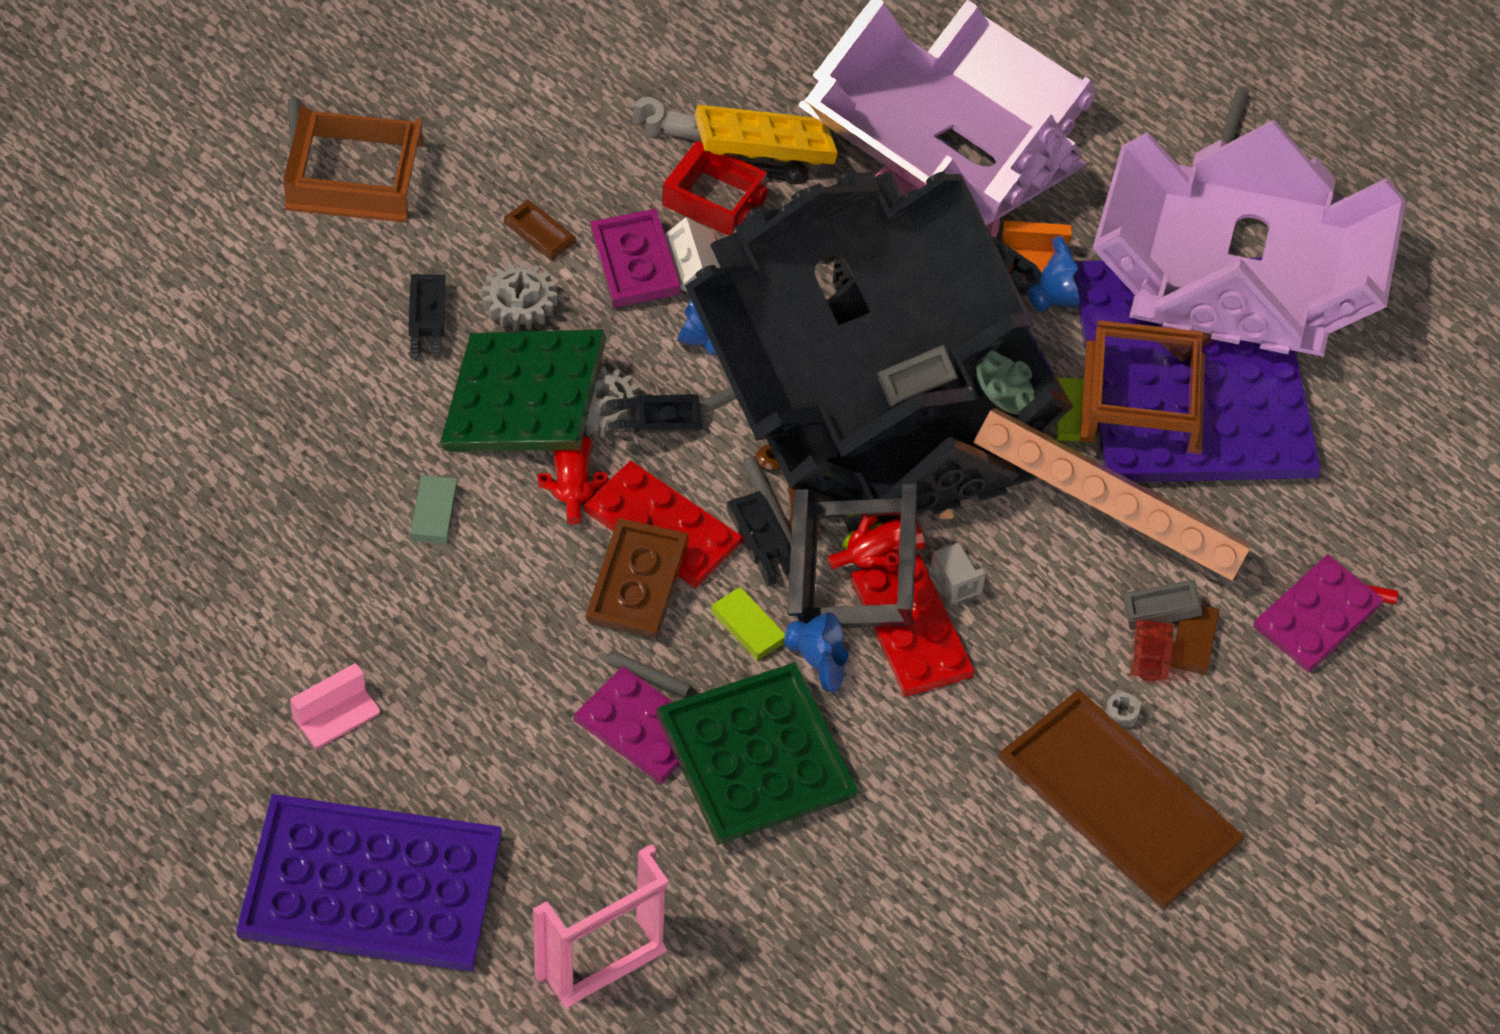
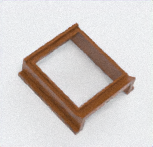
M301 104L283 178L286 199L285 210L406 223L409 213L407 193L417 147L423 146L424 141L422 119L417 118L415 122L311 111ZM313 136L403 145L394 187L304 178Z
M1098 320L1094 341H1086L1080 441L1094 443L1099 422L1188 432L1187 453L1201 454L1205 380V353H1202L1203 332ZM1105 336L1193 346L1190 356L1188 414L1101 404Z

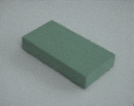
M421 475L410 533L411 541L448 543L457 490V478Z

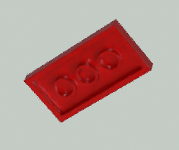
M631 460L584 504V512L613 532L618 518L688 533L690 540L678 577L695 589L742 543V536Z
M917 554L915 556L914 607L912 611L914 625L872 627L904 697L973 678L974 676L973 666L920 555ZM874 566L851 573L850 580L862 606L897 604L899 569L897 571H889L884 566Z

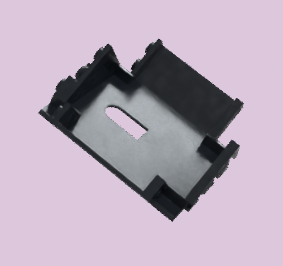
M850 170L837 177L838 183L830 187L816 184L796 192L791 196V202L778 209L766 210L765 207H758L751 210L745 215L746 220L735 227L733 234L710 244L721 268L709 265L698 270L695 273L697 278L686 284L685 287L756 441L799 435L808 456L813 455L825 461L840 455L851 459L875 449V444L886 442L892 438L896 440L922 428L921 425L929 424L938 419L941 421L967 410L965 404L974 403L980 399V396L985 395L977 377V364L979 360L989 351L997 349L1034 326L962 174H946L945 171L938 172L927 178V185L921 189H914L902 195L891 171L874 177L872 172L857 173L856 170ZM830 256L837 257L846 263L870 312L839 326L815 275L817 263L823 258ZM944 345L957 379L922 394H915L911 398L890 407L876 373Z
M850 277L834 295L827 299L838 326L870 313L853 277ZM1027 329L993 350L1015 363L1017 361L1024 362L1032 372V377L1029 380L1032 384L1035 398L1019 412V415L1010 414L1002 410L985 394L980 396L978 401L965 404L967 410L941 421L938 419L929 424L921 425L922 428L896 440L892 438L886 442L875 444V449L851 459L840 455L825 461L813 455L808 456L799 435L767 439V442L791 489H809L814 498L824 502L902 498L903 484H917V513L931 510L933 515L948 509L959 508L961 506L959 501L978 496L980 501L1007 494L1006 487L1037 479L1035 475L973 443L990 410L996 408L1044 434L1073 408V405L1030 330ZM900 515L877 516L875 524L886 523ZM863 516L842 517L849 533L858 530Z

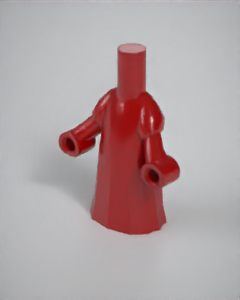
M584 435L580 450H552L557 482L552 480L550 473H540L537 476V484L541 489L551 491L556 499L566 503V519L570 525L581 523V503L591 498L595 490L600 489L608 482L606 472H596L593 475V480L588 481L593 443L590 438Z
M901 515L870 531V525L876 523L877 516H863L858 530L854 531L850 536L847 549L826 557L830 569L834 570L854 563L862 568L884 566L889 571H897L899 569ZM918 522L916 551L926 548L924 536Z

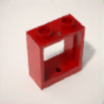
M696 141L663 183L662 206L729 236L734 233L737 225L746 220L745 215L757 205L762 206L769 192V188L766 187L767 172L730 155H717L710 151H705L703 143ZM702 173L746 192L732 211L689 192Z

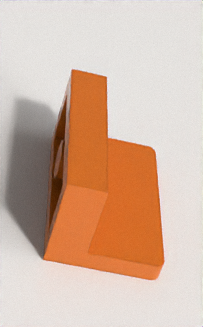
M1003 220L1000 241L1033 262L1042 274L1043 269L1054 254L1051 246L1052 238L1060 235L1070 246L1071 225ZM1012 265L1011 268L1008 270L1009 273H1012L1010 270H1011L1012 268H1014L1013 265Z

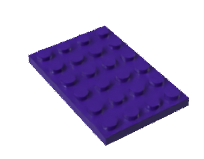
M272 794L236 929L237 937L473 972L501 843L502 827Z

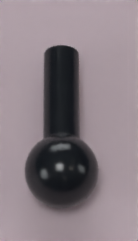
M747 161L748 164L767 172V178L783 179L785 182L793 185L802 184L808 178L806 166L799 161H790L785 166Z

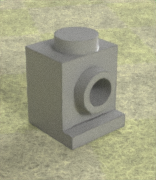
M959 543L943 545L933 552L930 573L950 605L983 592L986 573L983 568L977 570L973 557L970 554L966 555Z

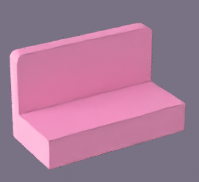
M356 663L290 698L292 718L316 749L321 748L380 714L379 707L365 690L364 673Z

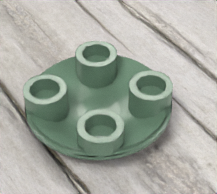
M989 351L979 360L977 364V377L985 394L1002 410L1010 414L1019 415V412L1035 398L1033 387L1029 380L1032 377L1029 366L1022 361L1015 363L996 351Z

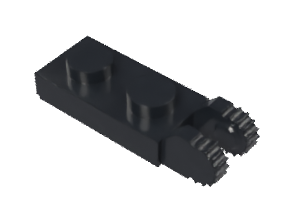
M411 274L408 325L409 336H411V358H419L421 353L420 336H433L431 353L433 358H441V336H444L446 275Z
M698 394L636 395L632 398L606 401V410L622 411L631 409L633 420H615L608 424L609 432L611 433L634 431V433L696 432L703 429Z
M758 491L727 501L726 509L738 533L742 536V541L754 564L758 565L759 572L766 585L769 586L776 583V574L769 559L776 557L779 559L784 574L789 579V545L762 492Z

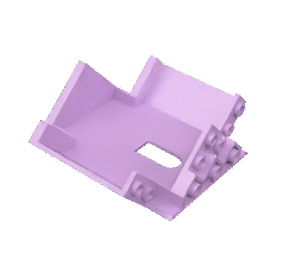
M870 0L813 75L818 80L816 87L798 105L918 189L927 185L926 179L938 172L945 171L946 174H962L987 226L1087 165V162L1080 158L1082 154L1076 143L1066 136L1073 130L1075 120L1082 110L1086 111L1092 105L1097 91L1090 79L1085 77L1081 80L983 16L978 6L969 0L965 2L929 51H926L907 38L883 1ZM949 129H953L990 154L996 163L992 166L977 165L936 137Z
M1275 119L1228 144L1220 140L1196 152L1192 167L1176 164L1150 133L1147 132L1121 147L1092 249L1135 295L1129 318L1163 324L1165 328L1202 331L1212 334L1211 339L1239 344L1240 340L1261 344L1260 349L1284 354H1288L1289 350L1324 357L1329 333L1387 307L1406 200L1387 178L1349 197L1333 195L1336 179L1317 157L1309 160ZM1243 218H1255L1267 225L1268 235L1262 261L1228 254L1237 221Z

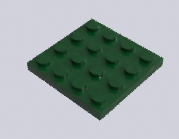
M604 330L470 333L440 441L443 450L451 452L580 450L607 338Z
M796 662L657 708L656 716L716 845L856 798L858 789Z

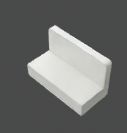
M685 217L665 234L681 290L687 291L685 285L697 278L695 273L698 270L709 265L721 268L710 246L711 243L716 241L712 230Z

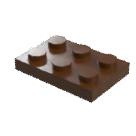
M618 518L585 615L587 622L658 639L689 544L688 533Z

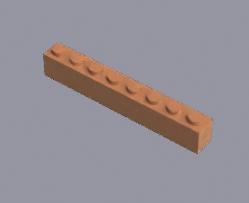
M996 408L990 410L973 442L1233 581L1252 544Z

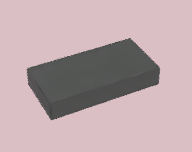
M944 345L876 373L890 407L911 398L915 394H922L957 379Z
M1195 579L1122 593L1130 630L1203 616Z

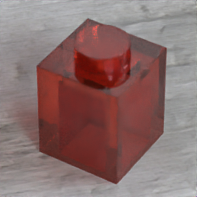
M1136 620L1131 640L1130 676H1137L1145 681L1167 680L1172 662L1173 624Z

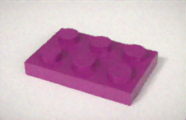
M657 209L590 222L592 237L613 308L681 294L680 283Z
M1327 554L1254 621L1253 628L1309 673L1382 606L1383 598Z
M624 666L574 714V721L660 784L680 766L656 716L658 707L673 701Z

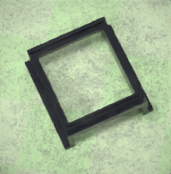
M903 484L902 498L816 502L809 489L794 490L787 614L789 616H797L799 621L807 624L817 616L830 611L837 616L842 628L914 625L912 611L914 607L918 485ZM901 515L897 604L814 608L819 518Z

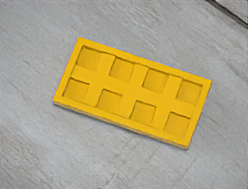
M697 104L695 119L705 151H710L717 155L732 153L741 154L748 158L769 157L783 162L797 160L806 161L813 165H821L823 163L835 165L837 150L829 127L814 117Z

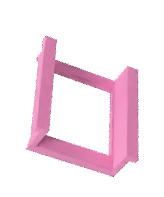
M652 844L638 851L637 891L568 929L563 925L548 901L533 908L535 978L538 982L546 979L565 1008L667 952L663 942L665 886L669 885V880L656 864V849ZM637 907L636 921L651 942L573 985V942Z

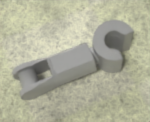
M643 97L636 101L633 111V123L641 124L646 121L644 137L656 136L664 129V134L702 143L695 116L668 111L666 116L664 115L662 103L653 97Z

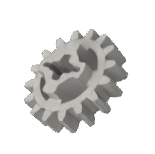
M522 262L519 268H514L511 263H507L506 271L496 268L495 277H486V286H482L483 310L489 311V319L491 321L500 318V327L502 328L511 323L515 331L519 329L520 324H525L526 328L530 330L532 329V322L536 321L543 325L545 323V315L553 316V306H557L556 282L550 281L549 272L539 274L538 265H535L530 270L526 269L525 262Z
M601 367L586 421V435L590 436L596 430L599 431L600 438H604L606 431H609V423L615 420H633L631 409L622 411L606 410V401L632 398L639 395L640 387L639 385H632V377L630 375L621 378L620 369H616L612 374H609L606 367ZM612 432L615 436L619 435L618 432Z

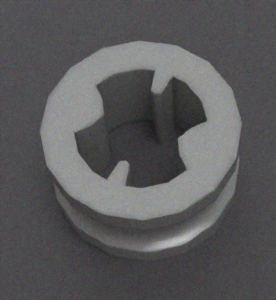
M1115 693L1107 701L1105 713L1123 729L1131 728L1138 720L1140 703L1135 696L1129 693ZM1120 705L1128 707L1126 716L1118 714Z

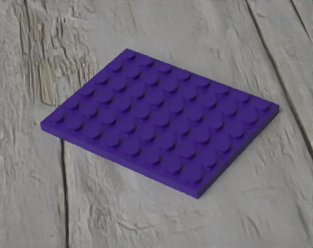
M1251 257V258H1250V259H1255V260H1260V261H1262V257ZM1103 260L1075 261L1078 270L1075 272L1073 279L1079 293L1080 304L1078 312L1085 351L1086 341H1094L1098 320L1163 327V324L1129 318L1135 295ZM1105 336L1101 404L1188 414L1190 357L1181 362L1158 342ZM1213 340L1202 348V353H1205V380L1201 454L1187 453L1188 432L1098 422L1097 428L1104 466L1134 482L1318 478L1321 468L1296 352L1289 350L1288 354L1264 350L1260 349L1261 344L1240 340L1239 344Z

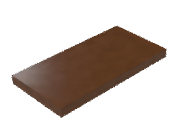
M1080 689L999 753L998 759L1163 910L1243 843L1245 836Z

